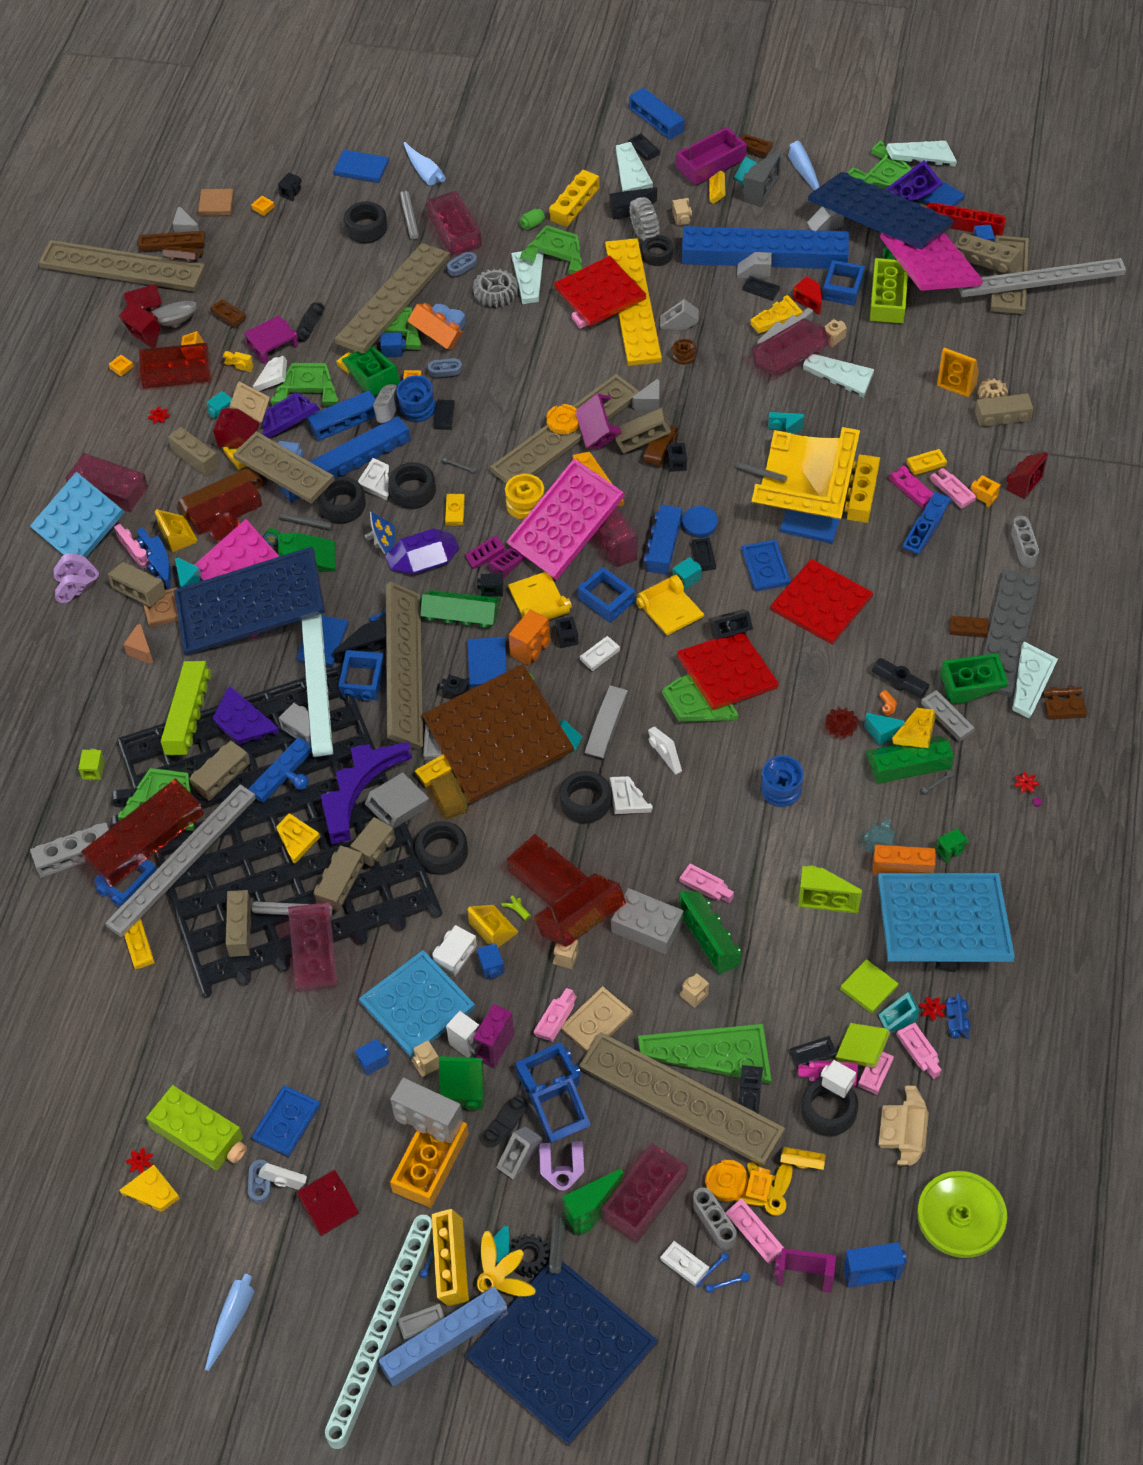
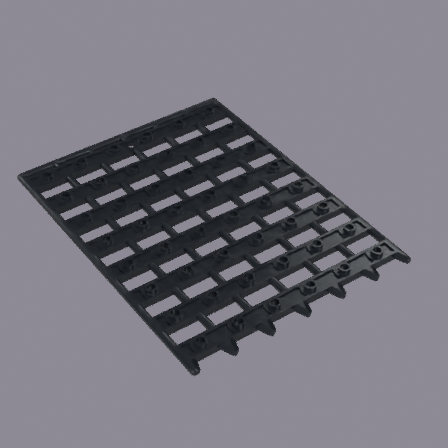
M339 666L326 670L327 678L337 675V677L327 679L329 700L342 696L338 688L342 668ZM306 677L243 697L249 703L265 698V700L251 705L266 718H273L279 733L274 735L273 732L261 735V739L250 740L247 743L238 745L248 753L251 771L237 775L210 801L206 800L195 790H191L193 811L222 803L239 785L249 789L272 765L269 764L258 768L255 757L284 748L286 751L296 740L295 737L281 729L279 717L293 703L298 706L308 707ZM300 686H301L300 689H297V690H294V691H291V692H288V693H284V694H281V695L272 697L273 695H276V694H279V693H282V692H285V691H288V690H291V689H294V688H297V687H300ZM345 694L349 705L330 711L331 732L357 724L361 734L333 743V755L313 757L312 752L293 773L297 775L307 774L332 765L336 774V771L342 770L340 762L352 759L350 748L370 744L371 750H375L353 696ZM218 706L200 711V719L214 715ZM213 717L202 721L197 720L196 733H193L192 737L193 744L200 742L203 753L177 762H173L171 755H165L161 744L166 723L122 736L117 739V743L134 789L137 788L147 773L143 772L136 775L134 763L163 754L166 765L156 769L188 773L190 778L196 770H199L209 758H212L220 750V748L210 750L207 740L226 733L214 724ZM156 734V736H152V737H149V738H146V739H143V740H140V741H137V742H134V743H131V744L126 745V743H128V742L135 741V740H138V739H141V738H144V737H147V736ZM385 771L374 777L365 788L379 783H386L388 778ZM337 776L308 785L305 789H296L272 798L269 797L264 803L260 801L249 805L219 836L232 833L236 845L209 854L204 852L167 890L202 996L209 998L212 994L213 984L236 977L240 983L248 985L251 981V971L273 963L280 970L288 971L290 968V957L313 949L320 957L326 958L329 954L330 943L353 936L358 943L365 944L368 939V930L391 923L397 930L403 931L406 927V917L429 909L434 916H442V909L426 870L417 857L415 844L406 822L394 828L395 841L385 851L406 844L411 856L381 866L379 862H375L372 870L358 874L344 901L348 915L317 925L314 916H306L310 928L279 938L275 925L301 917V915L264 914L251 911L250 934L267 928L271 941L250 948V956H227L201 965L197 952L226 943L227 913L224 906H227V891L248 890L249 896H255L257 902H266L263 893L293 883L297 896L276 903L318 905L314 890L305 892L301 880L323 873L326 868H329L332 855L338 851L340 845L351 849V844L355 841L352 840L331 848L327 839L329 830L325 815L318 816L315 808L316 804L322 803V794L340 791ZM366 801L358 804L355 803L351 813L350 828L357 826L359 834L365 829L364 823L371 821L374 817L378 819L365 805ZM145 806L148 811V819L145 826L159 867L166 861L164 856L174 853L204 821L194 822V831L177 829L157 836L154 824L178 817L179 810ZM307 808L311 819L303 823L320 834L319 840L323 851L302 857L296 863H293L276 828L279 824L278 817ZM270 820L274 832L245 842L243 841L240 830ZM282 852L285 864L255 873L251 861ZM244 864L248 876L217 886L213 874ZM417 876L420 877L424 886L423 889L393 898L389 886ZM206 877L209 886L208 890L178 899L175 887ZM382 889L386 899L385 902L357 912L355 911L351 899ZM217 909L221 922L192 932L189 931L186 919Z

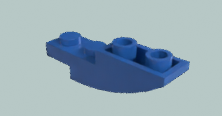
M937 492L933 493L902 548L918 555L923 551L941 524L951 498Z
M142 527L137 530L138 538L136 540L140 547L146 550L149 562L147 567L152 575L155 574L156 578L162 580L166 590L171 589L172 572L165 547L158 536L151 539Z

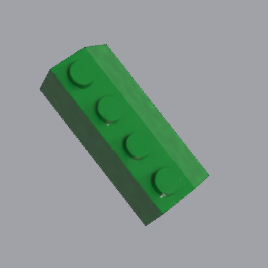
M428 590L422 594L420 616H424L426 620L432 621L440 618L448 623H454L457 620L462 621L464 625L480 623L482 627H491L497 621L501 598Z
M942 736L931 737L929 748L891 745L866 750V755L877 784L952 769L954 759L949 741Z
M681 891L679 892V909L684 910L683 920L717 973L721 975L739 966L742 956L741 949L732 942L730 932L727 929L724 930L719 915L717 913L714 914L711 910L712 907L707 898L704 899L700 892Z

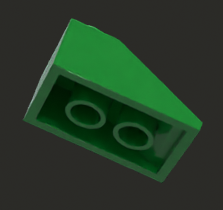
M373 346L365 354L357 351L342 358L343 363L364 392L370 390L373 396L378 395L384 386L400 383L396 365Z
M297 532L278 534L279 556L312 546L315 552L318 573L336 571L335 541Z
M998 653L942 662L940 676L950 704L972 701L1004 688L1009 684Z
M439 1056L440 1095L459 1103L461 1108H466L470 1111L484 1109L486 1085L482 1058Z
M622 1168L562 1196L563 1214L575 1236L591 1231L624 1189Z

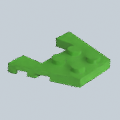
M879 141L872 148L871 153L882 158V160L868 174L854 167L848 174L854 178H860L866 183L874 184L878 188L886 189L912 168L902 160L891 159L886 147H884V143Z
M547 225L536 236L535 240L528 245L527 249L522 251L520 259L534 263L539 251L546 255L570 261L568 274H573L583 269L581 266L582 259L580 258L578 235Z
M406 307L383 333H402V336H407L406 349L421 350L418 331L415 326L408 322L412 314V308Z
M292 363L286 372L285 381L282 382L281 386H278L276 395L271 398V405L273 406L287 398L289 392L323 393V406L338 404V398L336 397L326 363Z
M689 674L682 678L679 677L663 688L662 694L679 722L729 721L738 719L739 715L732 704L712 710Z
M150 768L137 786V791L133 797H130L124 810L118 814L119 821L136 823L141 805L179 810L175 824L176 828L194 831L189 774Z

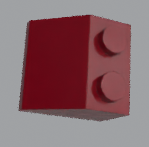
M156 284L123 293L126 306L133 302L136 305L141 304L144 308H149L151 311L158 309L159 305L162 304Z
M131 302L121 312L119 318L134 337L154 350L161 328L157 321L158 317L152 312H146L147 310L141 304L136 305Z
M238 408L221 409L213 429L217 446L241 447L258 430L259 422Z
M1048 453L1030 455L1023 462L1020 461L1015 471L1011 472L1006 479V482H1008L1006 490L1026 499L1043 478Z
M335 1170L297 1192L301 1205L320 1236L325 1235L359 1214L346 1186Z

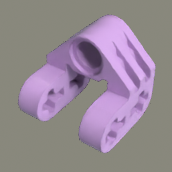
M73 553L65 554L54 567V579L60 582L55 589V599L57 602H70L75 595H80L88 590L98 578L99 573L97 569L84 556Z
M583 1141L572 1142L573 1168L570 1166H556L554 1169H551V1144L540 1143L541 1175L557 1189L567 1190L584 1173ZM566 1174L569 1179L562 1183L557 1180V1176Z

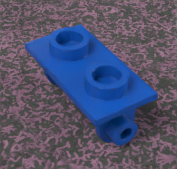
M957 993L958 999L950 997L946 1002L948 1017H956L955 1019L948 1020L949 1034L952 1035V1038H959L961 1034H964L969 1039L968 1031L971 1030V1024L966 1015V1012H969L968 1002L962 998L960 993Z

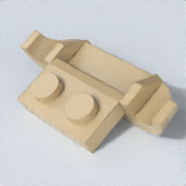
M905 1086L907 1101H904L903 1105H883L878 1145L880 1148L900 1149L901 1158L897 1161L898 1166L915 1164L922 1153L925 1152L929 1112L916 1086Z

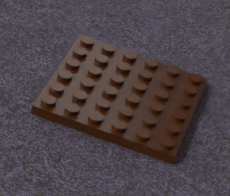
M524 664L422 714L424 721L470 803L575 751Z

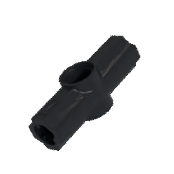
M878 658L872 668L873 673L891 682L894 689L905 690L920 699L926 695L930 684L910 674L909 669L905 666H895L883 658Z

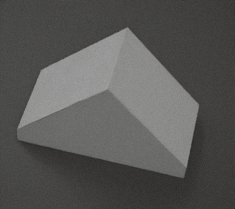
M178 207L173 221L174 233L199 231L198 224L181 207Z
M658 379L632 397L633 410L655 411L659 409Z

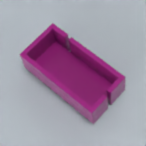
M725 127L690 145V149L687 147L677 152L676 168L694 185H697L720 170L724 171L743 161L746 157L747 144L738 136L736 137L732 130Z

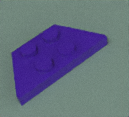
M296 392L267 409L266 417L262 424L264 431L260 434L271 438L319 411L320 408L316 403L313 404L309 399L302 397L301 394Z
M231 686L227 688L212 719L214 724L232 740L240 745L250 740L261 739V735L273 732L274 735L279 733L278 727Z

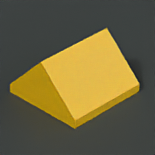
M156 509L155 515L159 529L172 552L195 544L198 541L185 516Z
M495 905L469 906L467 909L469 924L488 945L496 943L497 947H500L519 932Z

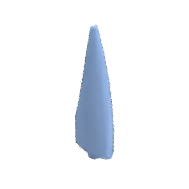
M795 141L790 144L788 154L790 161L810 187L816 190L820 186L812 163L802 143Z
M404 142L411 163L428 185L445 181L444 173L431 159L419 154Z
M244 1274L242 1281L234 1280L213 1335L205 1367L207 1371L210 1370L250 1304L255 1293L254 1289L249 1286L253 1278L251 1275Z

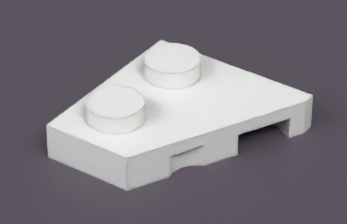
M281 356L269 361L254 383L253 388L261 391L284 382L287 367L286 358Z
M372 458L358 480L364 491L386 501L389 496V465Z
M655 726L648 730L651 746L656 749L674 774L680 773L682 769L674 741Z
M629 776L610 777L609 786L615 814L652 812L653 807L651 803L648 804L644 800L643 793L635 787L634 782Z

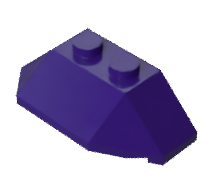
M433 528L400 539L385 555L391 571L417 574L448 564L455 553L458 552L459 546L453 534Z

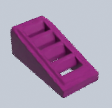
M496 535L466 553L465 558L472 569L489 563L492 559L503 553L505 547Z
M511 547L489 562V571L494 574H499V571H503L504 579L526 557Z

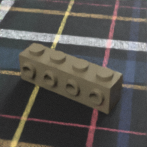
M963 233L954 244L968 262L1002 273H1014L1023 262L1020 249Z

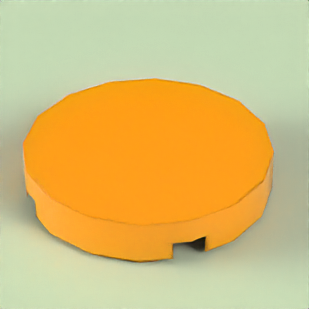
M568 404L552 407L546 415L549 429L558 434H569L579 428L575 412L577 408Z
M734 1160L720 1161L721 1163L712 1165L706 1173L705 1183L707 1189L713 1193L717 1200L730 1202L744 1195L748 1187L749 1178L747 1171L741 1163Z

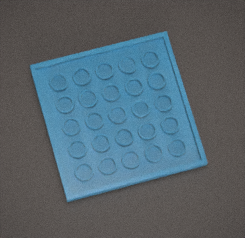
M878 873V887L888 961L1014 962L1015 955L999 873Z

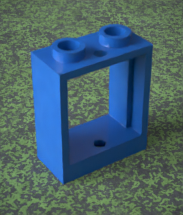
M832 260L823 287L822 300L855 306L864 278L865 266ZM833 275L856 278L854 288L831 284Z
M602 567L600 570L595 571L586 582H582L579 585L578 600L611 623L635 602V590ZM603 581L620 593L609 605L590 593Z
M346 650L338 686L342 694L340 698L346 699L345 694H350L355 699H363L365 701L378 700L385 665L383 653ZM350 667L375 669L372 686L346 684Z
M126 846L94 879L97 887L96 890L103 897L108 896L111 898V901L120 907L148 880L157 868L154 864ZM127 863L142 874L124 893H121L108 884V882Z
M561 1042L515 1063L516 1073L528 1095L534 1092L533 1088L537 1086L528 1069L558 1055L570 1074L567 1077H572L575 1087L580 1085V1076H582L580 1069L577 1065H573L569 1049L567 1047L564 1048ZM564 1085L539 1096L540 1103L566 1092L567 1088Z
M564 1075L552 1079V1084L548 1086L545 1083L533 1088L534 1092L529 1093L548 1142H554L591 1126L572 1077L565 1078ZM565 1085L579 1119L551 1131L538 1097Z
M900 1243L846 1250L843 1269L847 1287L900 1280L902 1271H905L904 1263H907L905 1250H901Z

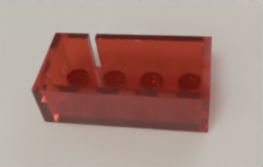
M208 343L139 349V370L143 389L193 384V381H196V383L212 382L211 356Z
M536 834L531 836L507 858L508 871L564 918L578 907V903L581 904L593 893V881L551 846L548 848V844Z
M594 873L551 904L557 922H555L550 907L543 909L534 918L542 937L567 947L583 934L588 933L594 926L603 922L612 913L617 912L626 904V900L620 883L610 879L606 880L605 877Z

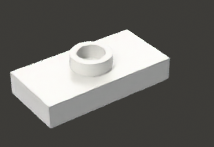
M606 636L582 654L580 661L594 671L618 653L620 646L610 637Z
M266 1163L260 1169L258 1175L260 1178L274 1182L277 1186H288L297 1190L305 1184L307 1178L306 1175Z
M675 1241L660 1257L662 1262L694 1286L709 1271V1266Z

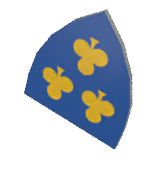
M370 512L373 531L365 534V538L368 541L374 538V547L381 548L383 553L386 554L394 546L395 527L392 523Z

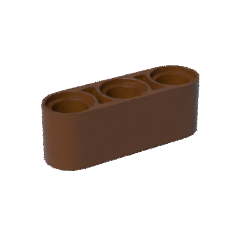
M670 425L671 433L651 441L645 451L643 462L661 467L667 457V444L674 443L678 427Z

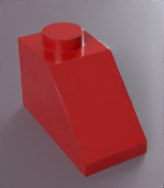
M806 276L794 286L793 299L819 315L822 307L820 284Z

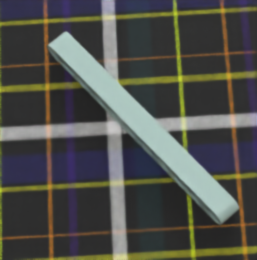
M319 614L302 620L313 757L333 755L322 616Z
M419 1215L413 1221L326 1426V1439L330 1447L334 1449H340L348 1442L380 1365L379 1359L384 1356L398 1322L397 1319L401 1315L432 1241V1219L427 1215ZM423 1225L429 1226V1228L425 1231L419 1230V1228ZM413 1245L421 1246L417 1251L410 1250ZM405 1265L412 1266V1268L408 1271L402 1270L403 1266ZM397 1285L404 1286L401 1291L393 1290ZM387 1306H395V1309L393 1311H385V1308ZM379 1326L387 1327L384 1332L376 1331ZM372 1346L378 1347L375 1353L367 1352ZM363 1367L369 1368V1371L366 1374L362 1375L358 1373V1371ZM352 1389H360L359 1394L356 1396L349 1395ZM344 1410L351 1411V1414L348 1417L344 1418L340 1416L341 1412ZM336 1431L342 1432V1435H341L340 1438H338V1439H332V1438H331V1435H332L334 1432H336Z

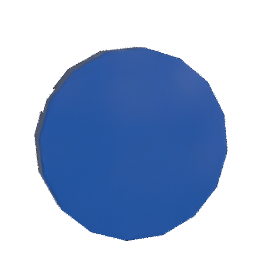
M696 506L686 510L683 514L682 526L687 534L702 538L715 532L718 518L712 509Z

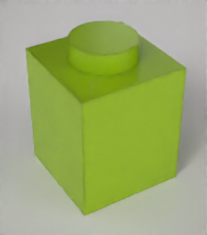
M82 750L78 768L82 780L102 779L105 759L101 750Z

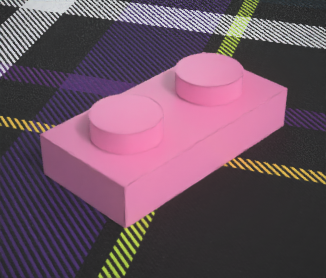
M882 1052L876 1068L866 1066L858 1087L878 1095L894 1060V1056Z

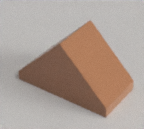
M138 624L124 643L126 654L149 664L153 663L141 624Z

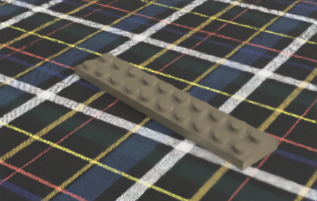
M53 240L49 241L39 261L40 268L148 285L156 284L161 287L193 292L196 291L206 269L205 264L171 260L169 258Z
M421 243L335 337V344L365 354L381 336V333L391 325L450 259V252Z
M615 374L573 406L579 409L582 404L592 399L595 394L608 395L611 399L604 404V409L608 420H610L630 405L632 397L640 391ZM546 425L490 466L491 472L505 483L510 478L520 474H532L535 476L583 440L580 426L572 433L558 434L551 431Z
M390 581L386 585L387 738L399 743L409 742L410 747L419 750L423 747L420 594Z
M600 1032L579 1065L580 1070L763 1167L785 1132V1128L602 1032Z

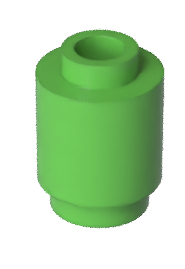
M533 209L521 215V226L526 230H530L542 224L545 220L543 211L541 209Z

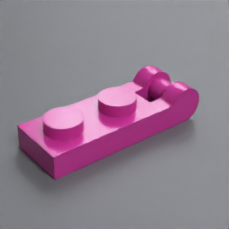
M901 466L897 472L889 474L890 481L922 509L927 506L933 492L915 478L906 466Z

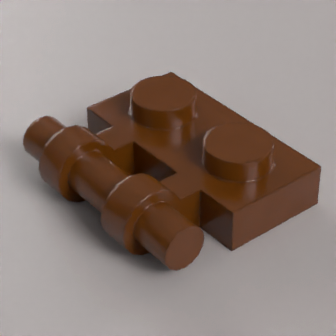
M168 246L163 249V256L169 257L171 260L184 258L185 261L192 262L200 256L203 257V250H198L195 247Z
M1067 686V688L1060 689L1057 687L1044 689L1043 697H1051V700H1045L1044 704L1047 719L1086 718L1087 711L1084 698H1076L1075 696L1082 695V687ZM1058 696H1068V699H1059Z

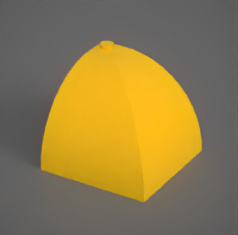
M842 427L840 438L807 437L774 430L766 470L786 475L787 480L784 483L763 477L761 485L755 484L752 503L841 520L860 430Z

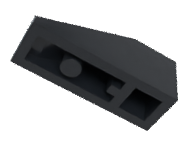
M657 187L610 193L609 207L612 218L629 217L630 203L636 198H648L651 204L657 202Z
M379 619L362 625L334 649L336 663L344 662L346 650L375 652L387 648L386 629L382 620Z

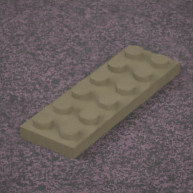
M996 235V243L1021 250L1023 262L1014 273L1027 271L1029 238ZM993 270V276L1006 274ZM1026 289L991 293L990 311L1016 314L1025 313Z
M257 431L233 454L234 459L311 504L335 480L332 474Z

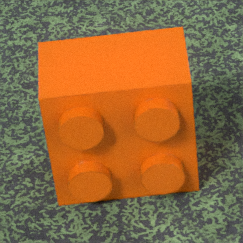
M530 609L509 633L510 656L527 666L536 661L540 652L547 648L551 641L549 619Z

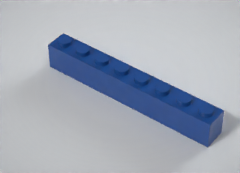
M397 416L309 462L332 474L334 478L344 476L370 462L372 458L376 459L410 441L409 428ZM279 485L280 490L290 503L301 498Z

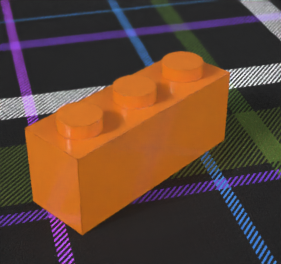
M427 303L417 304L408 322L446 349H454L463 333L459 329L460 326L455 322L446 320L444 314L433 311L431 305Z
M875 845L872 874L934 873L935 848Z

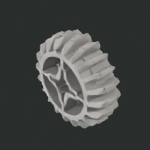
M645 197L633 200L630 203L629 212L631 223L637 236L644 242L647 238L659 235L658 216L651 201Z
M494 268L492 271L487 269L486 273L481 272V275H477L473 285L475 299L482 303L483 306L489 305L490 308L492 306L497 308L500 305L504 307V304L509 305L510 301H514V298L517 296L518 284L516 278L513 277L512 273H508L507 270L502 271L501 268L499 270Z

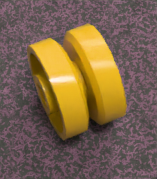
M520 474L510 478L506 483L505 496L507 511L511 516L522 520L528 516L545 494L543 482L532 474Z

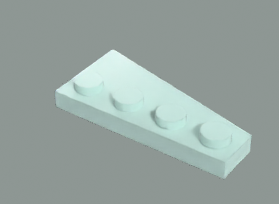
M946 141L890 143L886 147L891 159L911 162L912 159H916L920 163L925 160L926 163L927 161H933L936 165L950 163L949 165L953 167L957 163Z
M632 143L616 145L622 192L653 188V182Z
M522 251L511 253L522 304L539 302L544 253L538 251L534 263L520 259Z
M808 353L803 364V370L820 378L826 377L831 383L845 386L846 390L850 392L853 390L863 398L874 374V369Z
M1023 642L1021 646L1012 710L1030 718L1058 659L1026 642Z

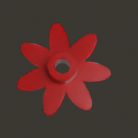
M158 406L156 410H150L152 415L148 416V419H153L154 424L159 420L164 423V418L170 417L169 414H166L168 408L161 411V407Z
M1024 771L1022 777L1015 775V779L1019 782H1016L1014 786L1021 787V793H1024L1027 789L1034 793L1033 786H1039V782L1033 781L1036 775L1033 774L1028 777Z
M926 997L927 1004L921 1003L919 1005L922 1009H926L922 1016L925 1017L930 1014L932 1021H935L936 1015L939 1017L945 1016L941 1010L947 1006L939 1004V997L935 998L934 1001L930 997Z
M143 1147L139 1154L132 1150L131 1155L133 1158L125 1161L127 1164H133L130 1172H134L138 1168L142 1174L144 1166H153L148 1161L153 1157V1154L145 1155V1148Z

